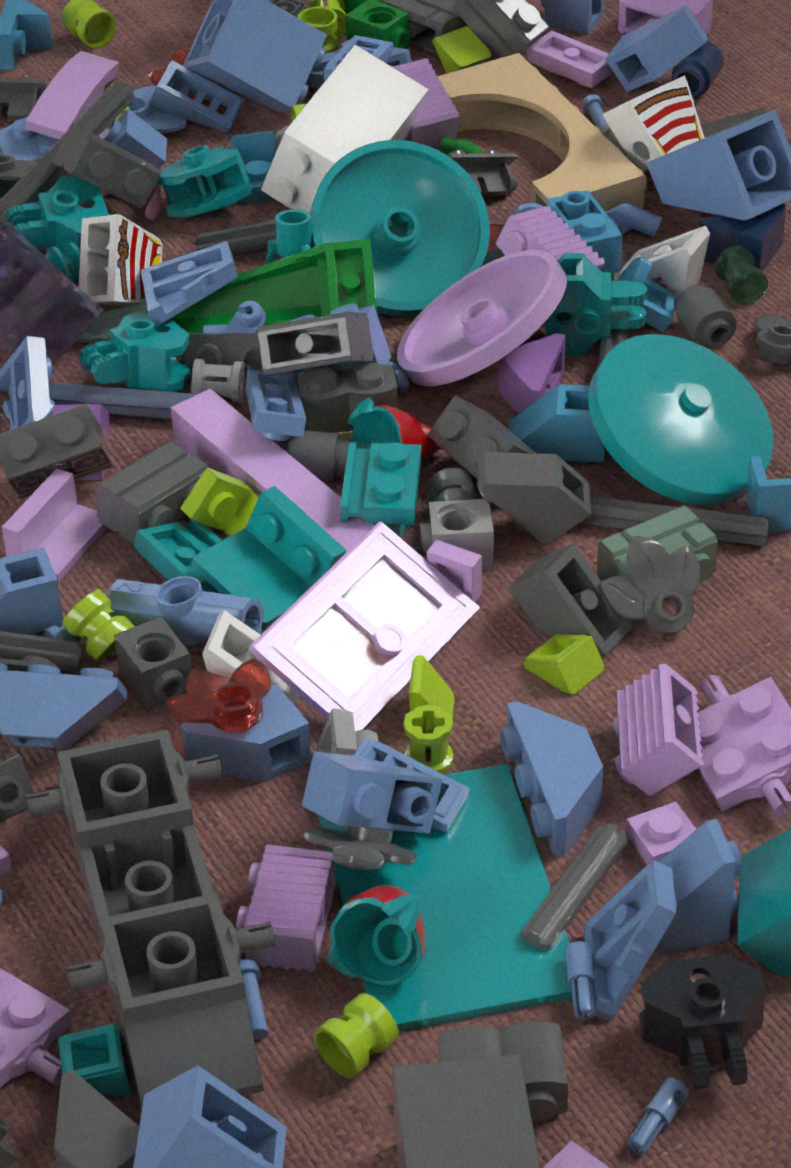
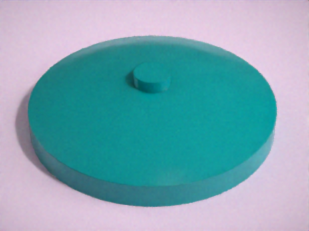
M405 140L378 141L358 147L347 153L325 174L319 184L310 210L312 216L313 247L324 243L370 239L377 312L384 315L405 317L419 315L443 291L472 271L480 268L488 250L490 237L488 211L477 185L469 174L449 156L417 142Z
M660 334L635 336L626 339L612 348L592 376L588 392V405L592 423L598 437L614 460L628 474L649 489L684 503L696 505L722 504L735 500L747 492L750 457L761 456L764 470L767 469L772 457L774 444L773 430L768 412L759 395L747 379L734 366L713 351L692 341L675 336Z

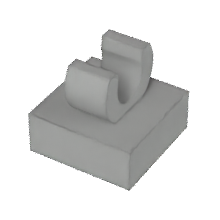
M332 708L317 743V752L353 756L364 738L379 742L378 734L371 730L355 731L353 711Z

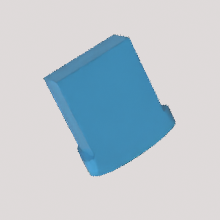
M638 257L628 265L617 281H640V283H644L648 289V298L639 306L644 307L646 312H648V321L646 323L664 332L673 321L675 293L648 279L647 276L652 267V262Z

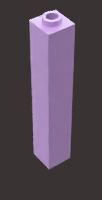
M208 389L171 407L174 443L185 449L188 456L192 454L207 463L210 469L246 482L259 495L275 485L347 550L346 553L374 527L372 523H364L363 517H349L348 522H341V497L273 440L263 437L261 432L254 431L253 424L212 389ZM382 557L346 594L349 595L388 574L387 560Z

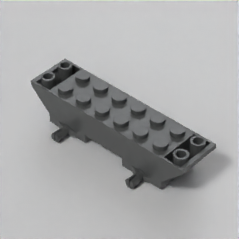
M168 729L57 752L59 767L55 768L59 788L26 794L30 819L59 811H64L67 816L103 958L77 965H68L69 982L72 992L108 983L141 1112L144 1094L197 1065L242 1096L263 1092V1081L245 997L244 980L239 966L241 961L240 953L270 946L275 947L273 928L271 927V922L267 921L266 923L235 929L233 924L223 914L218 894L213 891L194 828L192 807L188 797L189 784L222 778L218 755L214 754V756L184 762L182 756L173 747Z

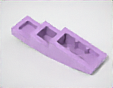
M84 51L77 53L55 75L26 119L24 129L60 139L67 132L69 126L72 123L75 124L103 95L105 85L116 78L119 62Z

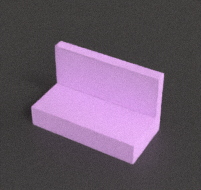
M55 469L2 526L6 557L44 547L58 582L107 529L105 525L99 522L97 510L77 504L74 475L60 469Z

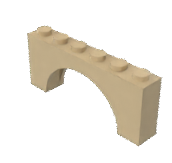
M520 53L438 76L439 81L442 82V87H445V91L449 95V99H452L456 111H459L460 117L457 132L491 129L517 133L544 144L563 161L550 174L532 181L531 203H537L544 207L547 206V199L563 196L570 191L589 190L604 211L622 203H629L643 209L644 193L647 190V180L644 172L637 168L622 153L619 147L612 144L597 126H594L575 105H572L559 92L556 86L552 85L542 76L538 69L532 66Z

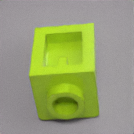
M207 467L180 509L190 519L223 530L230 537L246 528L260 495L246 482Z

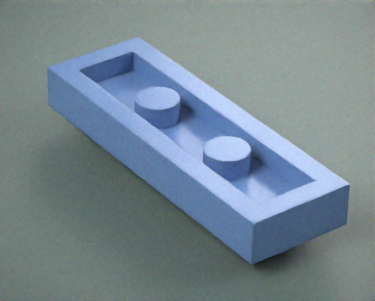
M247 370L245 391L254 431L261 432L263 437L276 441H287L290 439V436L303 437L306 416L295 377L291 375H265L261 371Z

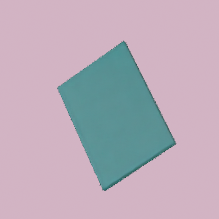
M507 764L445 775L469 787V796L447 833L432 828L430 833L394 830L392 841L403 849L413 851L417 855L416 863L403 865L385 861L378 869L360 870L348 868L335 862L336 887L342 907L351 897L375 886H398L410 895L420 894L419 912L424 922L426 952L415 973L410 978L393 985H380L362 979L365 993L373 996L386 1007L394 1018L399 1031L572 999V991L568 985L565 948L570 942L566 931L563 932L552 949L548 951L529 945L521 938L523 928L551 892V888ZM438 797L437 805L439 804L440 800L442 799L441 797ZM317 814L320 828L338 831L348 829V826L337 825ZM326 847L327 851L333 852L332 849Z

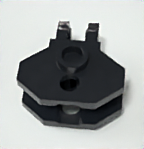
M728 955L664 962L641 982L640 991L645 1009L639 1013V1025L643 1041L678 1056L680 1066L687 1065L694 1089L708 1088L709 1079L711 1078L709 1063L725 1061L726 1073L732 1085L746 1084L748 1080V1067L743 1044L762 1028L766 986L761 970ZM699 973L710 977L701 978L695 982H692L690 979L693 975Z

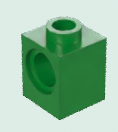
M367 0L345 15L346 41L357 35L393 42V47L409 48L408 12L376 0Z

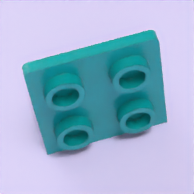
M274 485L261 492L246 528L195 555L191 562V567L220 594L261 600L264 609L261 629H265L272 625L343 557L347 550Z

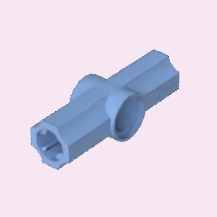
M180 576L172 578L162 585L117 579L109 589L111 609L114 611L112 617L116 615L126 616L134 626L162 616L184 646L198 644L207 637H210L219 614L224 610L257 633H262L261 625L264 609L261 600L203 591L201 582L194 577Z

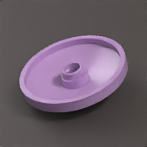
M536 249L503 256L472 271L437 296L410 324L397 349L399 365L413 383L421 386L448 384L468 377L492 365L527 340L553 313L566 289L567 277L564 270L553 254L545 250Z

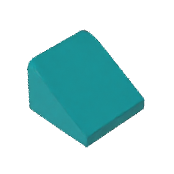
M117 1022L58 1037L62 1074L72 1069L100 1094L116 1096L133 1094L129 1061Z

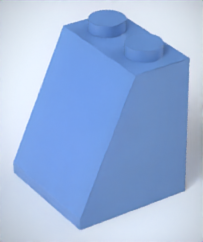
M213 0L183 66L236 95L280 113L291 110L292 105L303 102L308 91V85L305 84L311 70H315L323 59L325 49L322 48L327 34L267 0Z
M775 109L646 163L662 204L745 221L791 200V148Z

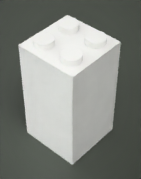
M354 45L284 132L261 191L291 209L304 210L310 213L319 184L329 169L340 158L356 148L369 143L406 139L429 89L357 45Z

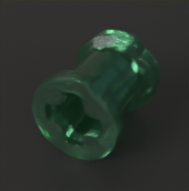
M739 245L732 246L723 250L716 259L714 270L719 279L728 283L729 295L737 304H751L765 294L768 288L767 276L761 269L754 266V257L749 249Z

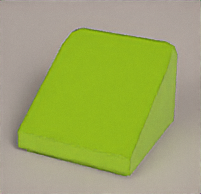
M468 26L432 39L446 73L482 64L492 57L489 49Z
M556 634L523 661L525 669L567 694H576L604 670V663L592 636Z
M415 655V659H412L409 689L410 712L418 706L435 705L450 713L453 720L454 694L423 655ZM428 720L426 721V731L432 732V722Z

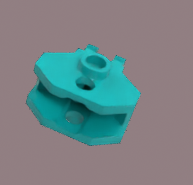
M203 145L186 151L180 161L161 169V174L157 181V185L163 186L169 202L166 208L169 217H190L215 211L249 196L252 192V186L239 149L222 148V146L209 150L208 146Z
M77 176L60 177L47 193H39L38 203H27L21 206L17 204L8 208L4 218L6 223H8L9 229H12L9 234L15 247L17 246L19 249L44 247L46 252L48 247L56 246L63 255V247L68 242H73L80 250L82 218L107 216L109 214L100 188ZM89 203L92 204L94 207L85 208L81 206V204Z
M564 253L557 260L566 274L567 285L558 306L545 321V337L553 334L565 335V356H583L600 338H610L611 329H639V327H644V324L648 321V312H646L644 307L639 306L648 298V289L644 283H640V281H611V272H601L584 253Z
M140 312L125 315L118 328L109 329V340L84 346L77 360L81 368L85 372L92 373L93 379L102 385L104 383L108 385L109 382H122L129 389L178 391L184 389L190 378V368L185 364L179 363L175 356L184 354L189 344V333L171 319L154 326L149 313Z

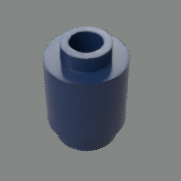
M707 41L673 67L672 81L685 76L692 97L704 94L723 68L724 58L717 46Z

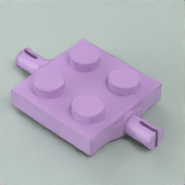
M709 676L714 690L707 678H704L699 688L704 693L710 706L698 712L700 716L698 720L701 724L698 727L702 732L699 734L702 739L700 744L703 747L700 751L704 756L701 758L704 765L697 770L721 812L745 800L765 796L776 817H787L781 801L791 815V795L785 787L791 781V708L772 677L766 678L732 695H729L719 676Z
M1 968L0 1088L10 1079L30 1071L48 1080L55 1087H59L61 1085V1076L63 1075L61 1060L47 1051L51 1043L71 1027L70 1010Z

